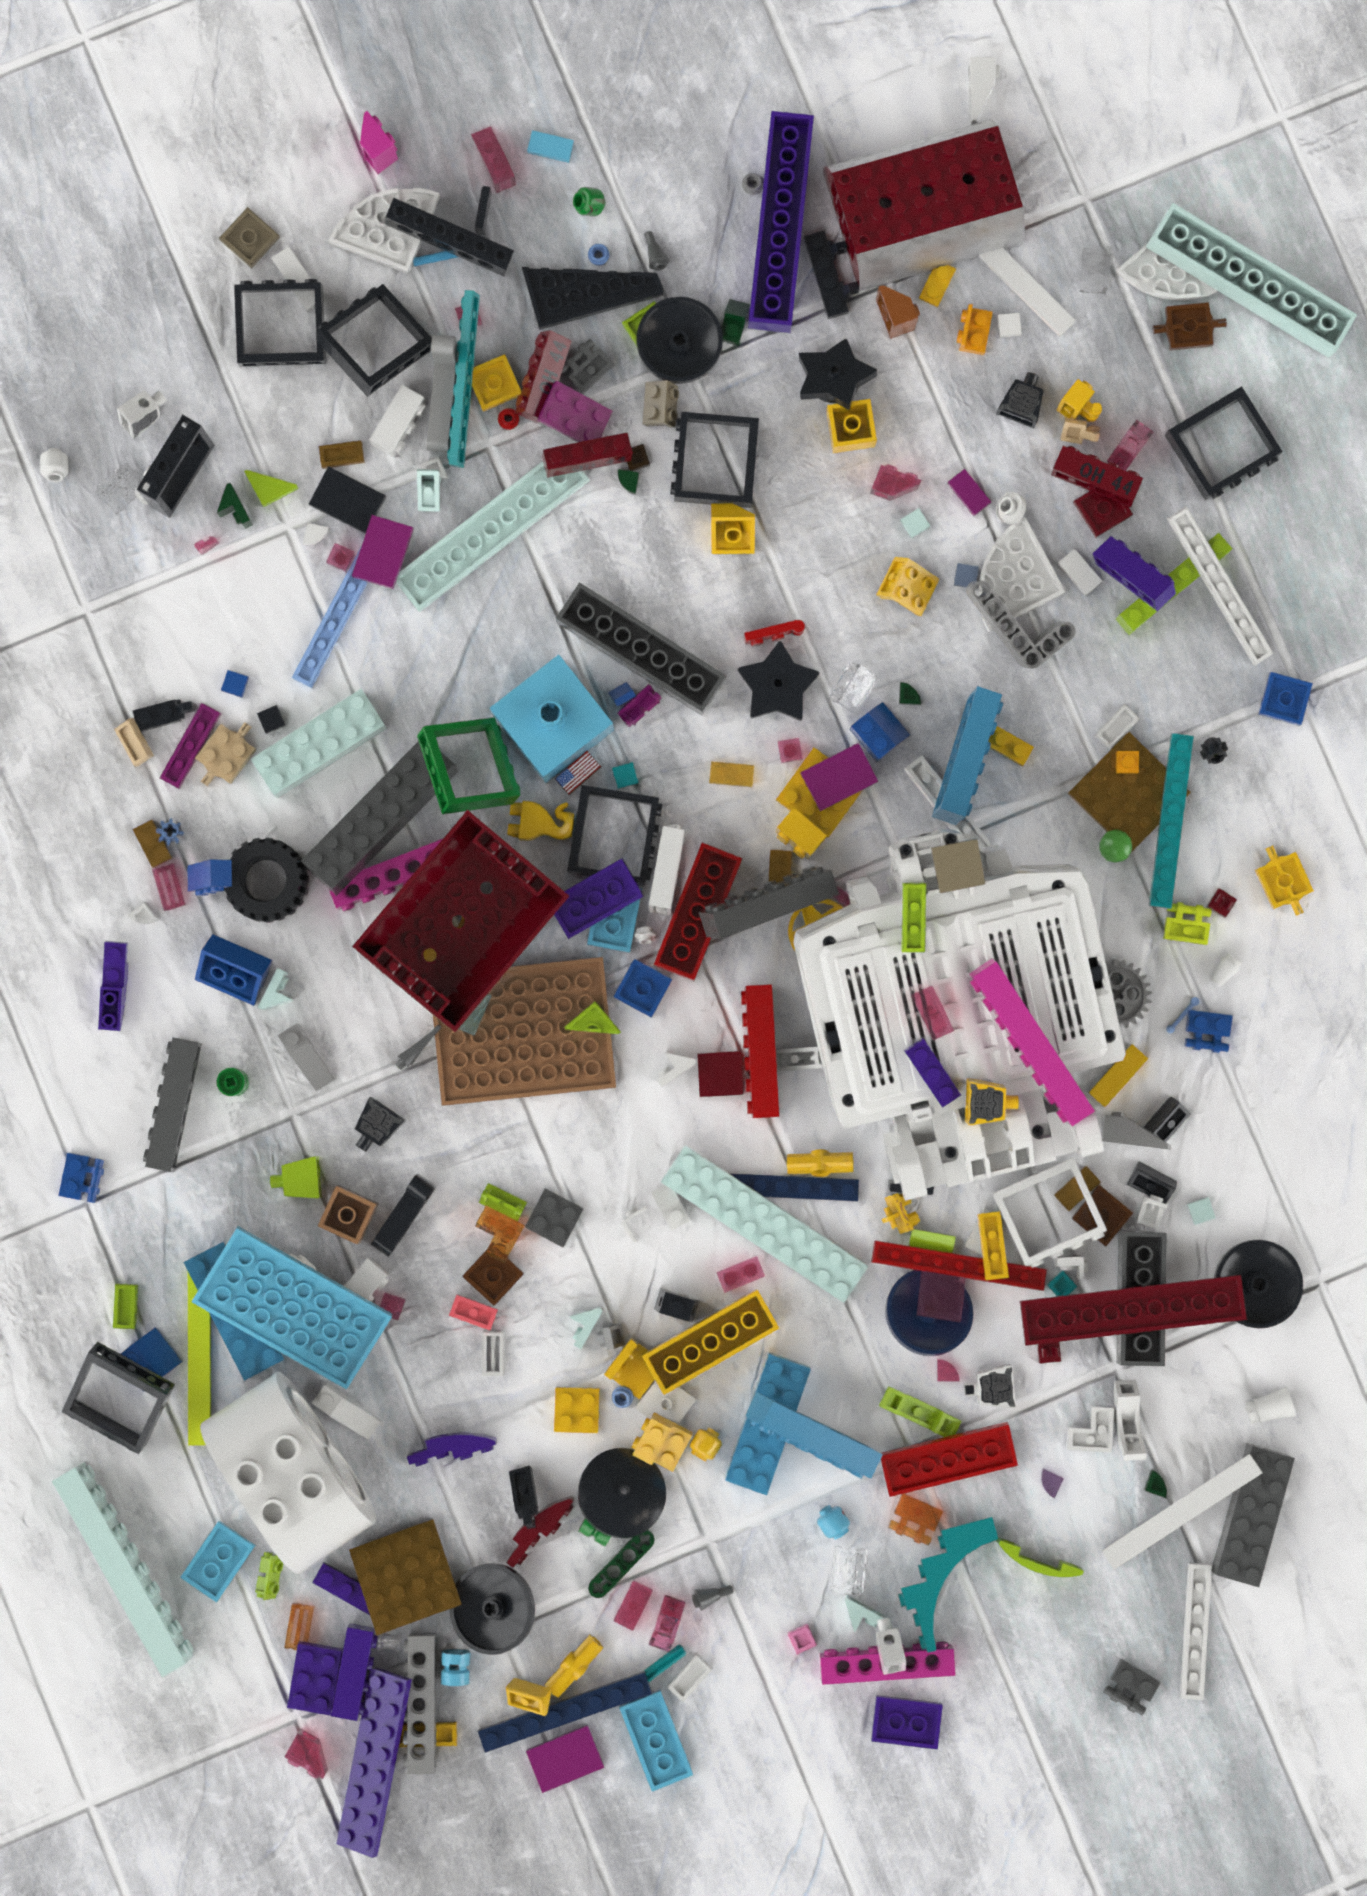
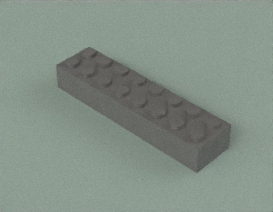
M580 582L556 617L557 624L701 716L726 680V675Z
M419 741L301 860L305 868L336 896L436 795ZM441 752L449 780H451L458 771L455 764Z

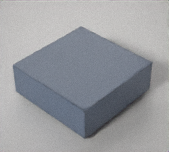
M957 563L953 586L967 588L970 582L977 581L979 567Z

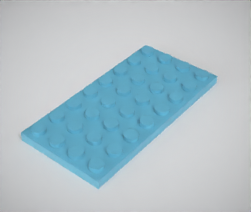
M239 1226L235 1229L192 1300V1303L346 1390L393 1315Z

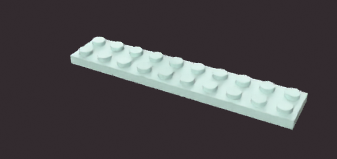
M542 461L399 572L396 584L420 613L590 481L583 471L547 478Z
M686 1145L661 1180V1183L843 1303L868 1268L867 1264Z

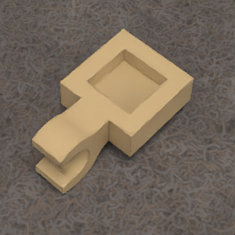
M1065 417L1060 440L1082 444L1083 439L1098 442L1100 427H1086L1087 421Z

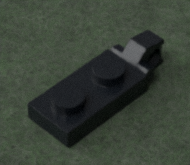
M174 699L132 711L137 726L143 732L181 722L182 719H185L184 714L194 712L195 708L192 701L181 703L180 699Z
M529 1465L509 1471L515 1512L519 1519L523 1518L524 1526L527 1529L536 1528L534 1515L538 1514L539 1507L533 1470Z

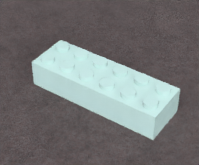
M360 689L252 757L251 761L273 795L279 798L386 730L387 727L363 690Z

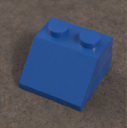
M883 702L867 712L849 729L876 762H879L910 736L909 732Z
M156 1327L121 1353V1355L161 1377H165L183 1362Z

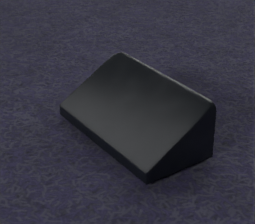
M1169 1097L1145 1124L1144 1128L1167 1142L1191 1113L1178 1100Z
M1138 1161L1127 1185L1149 1197L1154 1195L1163 1198L1162 1203L1166 1204L1176 1190L1177 1181Z

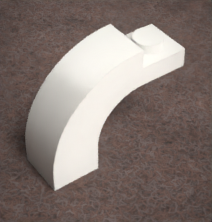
M1136 1379L1114 1381L1115 1426L1119 1450H1122L1124 1461L1146 1459L1147 1455L1141 1432L1139 1413L1140 1393Z

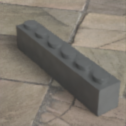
M172 1037V1041H169L167 1044L166 1054H169L167 1063H164L162 1067L163 1084H160L157 1090V1097L160 1098L158 1106H155L153 1109L152 1118L155 1121L154 1126L150 1127L148 1132L150 1145L149 1149H145L143 1162H146L145 1167L175 1172L202 1043Z

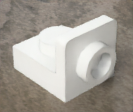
M1081 1255L1054 1258V1265L1060 1267V1270H1074V1266H1076L1077 1278L1084 1279V1273H1088L1087 1260H1084V1257Z

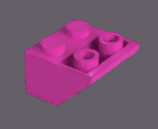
M366 111L363 115L360 145L364 158L374 171L379 174L398 160L396 154L398 149L394 144L395 140L389 132L385 133L381 128L382 123L377 116H371Z

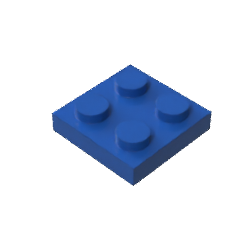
M1270 672L1258 715L1301 726L1313 683Z
M634 959L613 997L652 1018L673 979Z

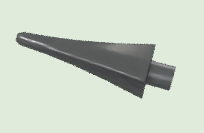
M437 1025L421 1040L398 1055L400 1060L396 1063V1066L402 1070L406 1065L407 1067L412 1065L429 1041L441 1029V1025Z

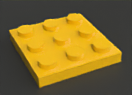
M813 747L775 801L789 811L794 807L829 838L862 791L820 812L800 772L828 759L826 755Z

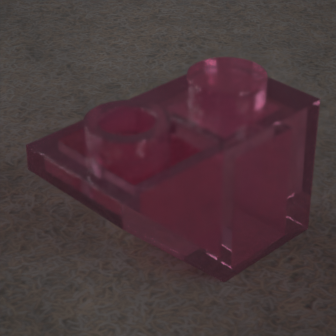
M1136 420L1107 459V462L1115 463L1120 469L1126 471L1154 432Z
M889 464L881 465L870 494L892 501L917 490L921 480L917 479L918 476L913 473L906 472L904 474L897 471L898 469L895 466Z
M664 1595L648 1645L667 1652L670 1651L677 1634L685 1601Z
M300 1728L284 1757L288 1759V1763L292 1766H301L307 1770L310 1776L323 1779L328 1768L320 1739Z

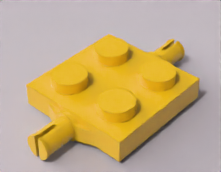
M1274 845L1265 848L1271 861L1265 866L1256 869L1255 872L1272 909L1291 904L1295 916L1304 913L1299 900L1303 896L1314 892L1297 853L1294 852L1287 856L1278 857Z

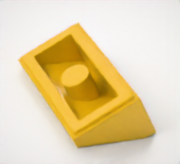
M513 1678L506 1686L508 1705L542 1716L547 1715L551 1696L550 1688L518 1678Z

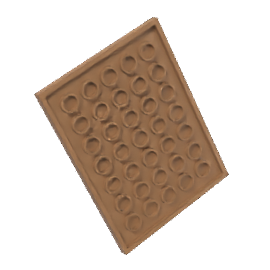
M603 957L510 967L456 1032L452 1031L433 1015L434 1028L437 1025H441V1029L435 1034L442 1106L616 1088L611 1034L566 1030L564 1028L595 1001L609 1017Z

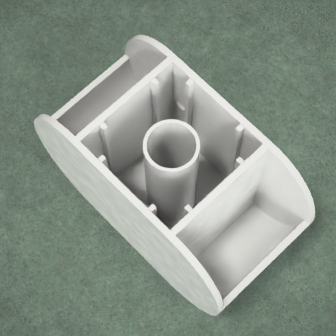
M276 1372L201 1423L202 1437L215 1464L268 1545L278 1558L294 1573L301 1574L376 1523L377 1518L373 1505L354 1471L301 1392L281 1372Z

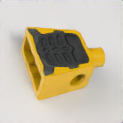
M966 1078L965 1121L968 1125L1005 1120L1006 1109H1018V1095H1006V1087L1003 1084Z

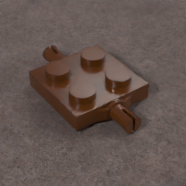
M1209 302L1166 306L1165 324L1153 325L1152 330L1153 334L1166 333L1170 351L1212 347L1214 345V328L1227 327L1226 318L1213 319L1210 313Z

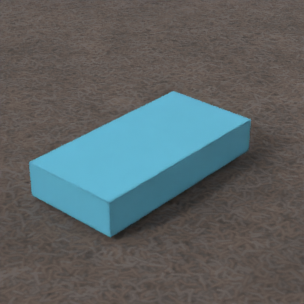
M532 130L527 153L569 163L574 140Z

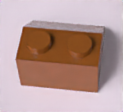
M884 285L879 286L875 300L890 339L914 331L918 322V316H920L917 304H913L911 298Z

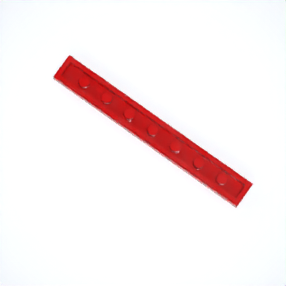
M876 1240L873 1244L871 1263L1037 1291H1044L1047 1269L1032 1268L1031 1266L1007 1262L1009 1278L985 1280L983 1258Z

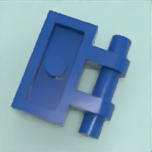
M1188 1010L1185 1031L1194 1032L1193 1039L1185 1038L1184 1046L1192 1047L1193 1050L1198 1051L1207 1049L1213 1053H1220V1051L1228 1052L1229 1044L1221 1043V1037H1230L1233 1015ZM1202 1034L1213 1035L1212 1041L1202 1040Z
M67 1153L58 1196L82 1200L83 1192L88 1193L87 1202L95 1203L96 1197L100 1193V1188H98L100 1178L104 1174V1160L96 1158L94 1166H89L91 1157ZM87 1172L92 1173L90 1186L85 1185Z

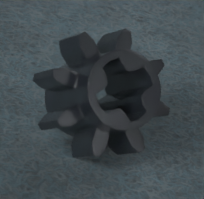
M1219 737L1208 738L1201 744L1202 751H1200L1203 760L1207 759L1208 764H1218L1227 757L1226 742H1221Z

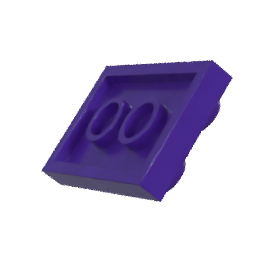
M304 1641L298 1642L287 1708L331 1716L342 1648Z
M876 1695L871 1742L938 1750L943 1704Z

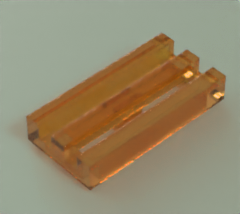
M292 1603L285 1649L297 1650L305 1610L309 1611L303 1641L309 1642L315 1606ZM297 1608L300 1609L294 1643H291Z

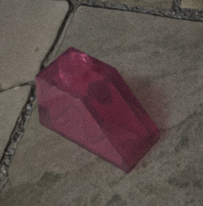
M932 985L911 995L932 1040H936L954 1031Z

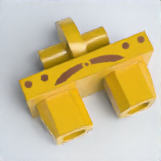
M896 1193L885 1197L884 1199L888 1207L884 1208L886 1217L881 1219L882 1222L886 1223L889 1221L892 1229L897 1227L900 1234L914 1230L913 1227L920 1222L919 1216L915 1211L907 1214L904 1206L911 1204V1199L905 1201L903 1193Z

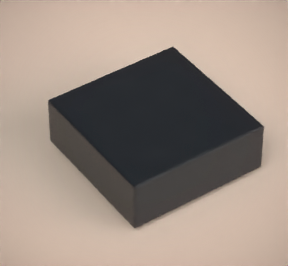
M277 705L257 713L265 734L286 726Z

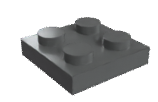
M545 1188L525 1228L564 1248L584 1208Z

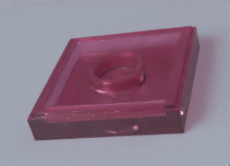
M922 1271L917 1315L961 1322L966 1278Z

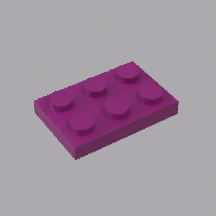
M554 381L537 421L576 442L601 438L613 411L559 381Z

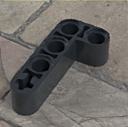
M419 1173L416 1174L370 1245L389 1257L432 1195L436 1185Z

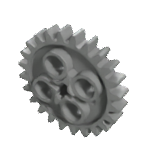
M1113 959L1112 965H1110L1106 960L1109 980L1113 973L1118 974L1121 979L1118 985H1114L1110 980L1113 991L1119 990L1126 980L1130 981L1118 994L1120 998L1114 999L1115 1004H1119L1122 1007V1013L1118 1016L1120 1028L1121 1024H1123L1126 1029L1129 1028V1021L1133 1025L1137 1024L1135 1017L1139 1019L1144 1018L1141 1011H1149L1144 1005L1152 1003L1150 999L1146 998L1147 995L1152 994L1151 991H1146V987L1150 986L1151 983H1144L1143 980L1147 975H1139L1141 968L1133 970L1134 963L1126 966V961L1122 960L1118 965L1117 960ZM1129 988L1135 989L1137 993L1134 1000L1127 997V990Z

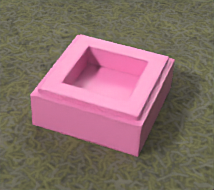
M808 1624L788 1632L796 1654L817 1646Z

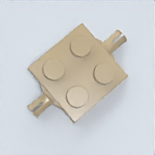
M244 722L238 732L229 730L222 724L219 725L195 757L208 770L201 780L202 783L208 786L215 776L224 779L229 784L233 783L256 752V749L248 744L244 738L252 728Z

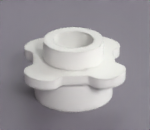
M652 927L636 929V934H634L636 937L635 942L650 944L656 940V932H654Z

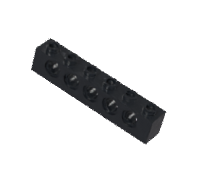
M394 197L385 217V225L501 276H505L514 250Z

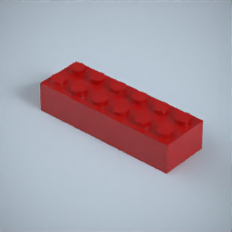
M701 843L653 964L655 967L693 982L695 981L711 940L710 937H706L699 912L705 910L704 906L717 902L718 905L725 902L724 899L729 895L742 862L741 857Z
M772 984L745 986V991H741V1005H745L746 1013H742V1027H747V1035L743 1036L744 1049L748 1048V1057H744L745 1071L749 1070V1079H745L746 1092H750L751 1101H747V1114H751L752 1118L779 1117Z

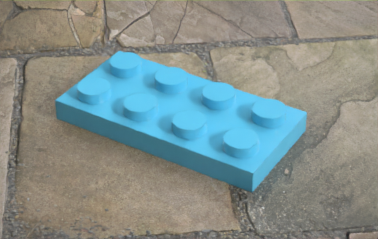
M661 1689L619 1706L652 1792L693 1775Z

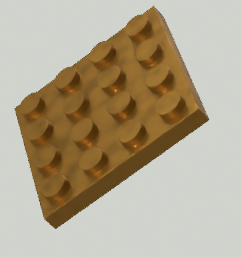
M1128 732L1067 794L1106 832L1116 829L1126 832L1132 841V853L1159 825L1166 767ZM1117 751H1139L1138 774H1116ZM1188 789L1186 797L1191 793Z
M434 1519L349 1549L377 1636L462 1605Z

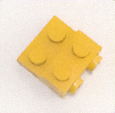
M654 1412L651 1419L646 1417L641 1427V1430L644 1431L642 1436H636L631 1446L634 1449L632 1455L650 1465L654 1462L673 1472L693 1432Z

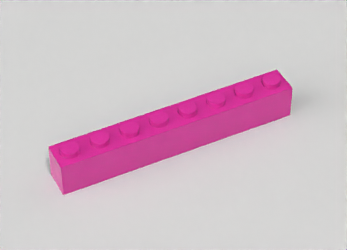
M991 958L969 973L972 978L970 981L971 986L976 993H982L985 998L982 1000L983 1004L989 1012L994 1011L997 1016L994 1019L1001 1030L1006 1029L1010 1035L1007 1037L1008 1042L1014 1049H1019L1022 1054L1019 1056L1020 1060L1026 1068L1031 1067L1034 1072L1031 1075L1038 1086L1043 1085L1047 1091L1044 1093V1096L1051 1105L1055 1103L1058 1108L1056 1114L1063 1124L1067 1122L1073 1127L1095 1112L998 963Z

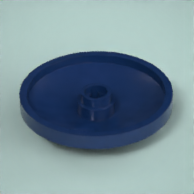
M912 1270L898 1279L887 1296L885 1317L890 1332L904 1348L918 1355L939 1356L951 1352L965 1340L973 1323L974 1312L970 1295L963 1284L953 1276Z

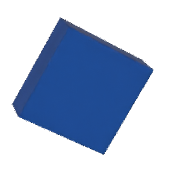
M227 670L221 691L242 698L249 677Z
M627 682L608 692L616 706H620L636 696Z

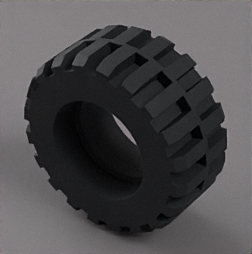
M255 838L252 842L248 843L246 841L241 844V848L235 849L231 853L233 855L230 859L232 861V887L224 888L229 903L243 916L258 922L271 923L275 920L281 921L287 915L294 914L296 912L295 909L303 904V898L309 890L307 888L309 876L299 853L286 843L274 840L273 838ZM262 860L277 862L286 874V884L281 894L267 901L254 898L246 886V877L250 868Z

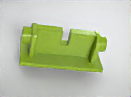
M490 1183L483 1190L478 1202L518 1222L527 1204L526 1201Z
M264 1552V1555L261 1556L259 1572L266 1573L265 1577L258 1576L255 1589L256 1597L263 1598V1600L275 1599L280 1587L279 1578L283 1569V1562L277 1555H273L271 1552Z

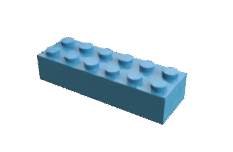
M977 686L968 696L931 817L957 825L961 820L964 821L966 816H969L973 805L970 803L972 795L975 796L979 786L976 780L978 775L981 776L985 766L982 760L984 755H987L990 750L991 743L988 740L990 735L994 734L997 727V722H994L996 715L1000 714L1003 707V702H1001L1002 694Z
M224 1242L183 1262L197 1290L201 1287L226 1246ZM210 1313L244 1381L284 1360L281 1352Z
M768 1352L752 1400L756 1392L797 1411L811 1371L810 1366ZM745 1417L725 1474V1481L767 1495L785 1442L759 1430L750 1424L751 1419Z
M756 1392L745 1415L752 1420L750 1424L759 1430L773 1435L785 1443H790L806 1453L809 1452L813 1456L825 1462L827 1461L842 1470H846L860 1479L863 1478V1475L870 1479L872 1478L883 1455L871 1447Z

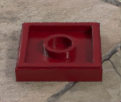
M1089 491L1073 501L1095 538L1133 516L1128 506L1098 495L1093 491Z
M741 1051L697 1053L699 1097L743 1095Z

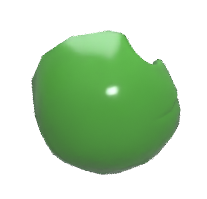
M1118 829L1108 831L1100 840L1099 850L1107 861L1113 863L1122 862L1131 854L1132 841L1124 831Z

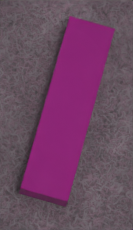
M201 703L159 777L161 780L180 789L196 761L195 757L204 747L222 715L220 712Z

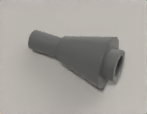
M648 231L644 236L648 244L649 268L659 271L667 266L669 258L655 241L652 231Z
M728 1585L719 1589H695V1594L692 1595L695 1608L699 1607L702 1611L721 1597L733 1594L732 1586Z

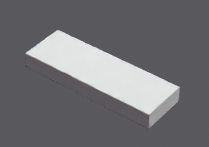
M289 246L271 258L285 280L293 279L296 280V283L305 282V279H311ZM293 291L307 312L315 308L314 291Z

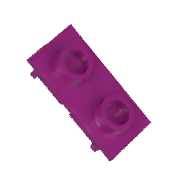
M648 684L621 708L617 714L628 727L635 726L645 715L646 711L649 712L660 703L662 697Z

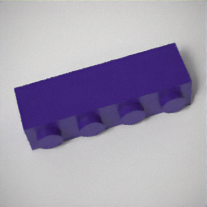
M1110 536L1093 552L1095 564L1157 612L1176 594L1173 579L1168 575H1162L1154 564L1145 562L1138 552L1129 550L1122 540L1119 539L1117 541Z
M352 1623L347 1627L331 1717L357 1721L360 1715L364 1714L365 1703L363 1695L368 1692L369 1687L367 1674L368 1670H372L374 1664V1657H371L372 1648L376 1649L378 1636L375 1635L374 1627Z

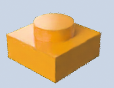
M1117 751L1116 774H1138L1139 751Z

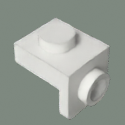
M1150 1195V1198L1143 1197L1135 1222L1158 1229L1163 1211L1167 1209L1168 1205L1162 1203L1163 1198Z

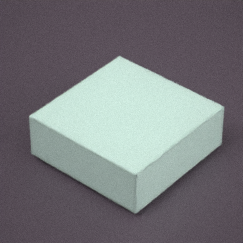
M919 508L900 520L911 539L930 528L928 521Z
M1209 1197L1187 1204L1194 1225L1216 1218Z

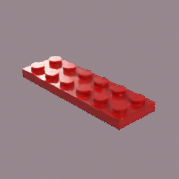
M1008 1422L881 1452L883 1454L881 1464L889 1497L1018 1466Z

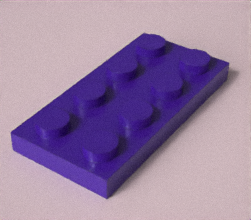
M621 858L565 890L564 892L569 897L554 915L565 935L570 939L644 897V894L626 862Z

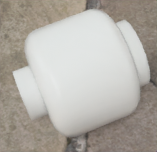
M50 448L48 451L43 452L40 456L41 475L50 482L62 481L68 475V456L58 448Z

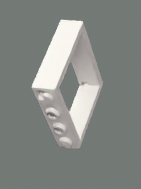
M668 824V826L662 827L649 901V912L671 916L685 830L681 829V825Z
M1074 1157L993 1192V1196L1025 1266L1031 1265L1032 1268L1044 1263V1258L1051 1256L1052 1259L1064 1254V1249L1069 1247L1072 1250L1084 1245L1083 1241L1089 1238L1092 1241L1105 1236L1103 1232L1107 1231ZM1068 1169H1072L1098 1227L1029 1257L1003 1198Z

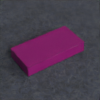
M965 469L947 482L973 516H976L991 504L990 499Z

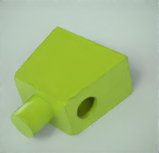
M319 1156L281 1165L282 1174L270 1175L271 1188L283 1187L284 1196L323 1198Z

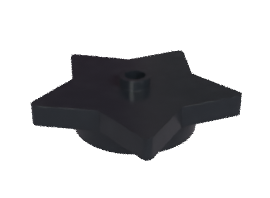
M847 339L842 340L826 352L799 353V362L806 374V379L800 391L801 400L820 399L828 403H837L849 410L859 387L877 377L876 368L855 359Z
M781 641L776 644L764 662L742 666L737 670L752 691L751 719L779 712L802 721L803 693L820 674L819 671L794 663ZM780 680L782 682V686L776 687L774 685V681Z

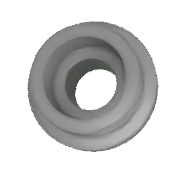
M749 173L742 180V188L747 194L756 195L763 189V179L756 173ZM750 182H755V183H756V187H754V188L750 187V186H749V183H750Z

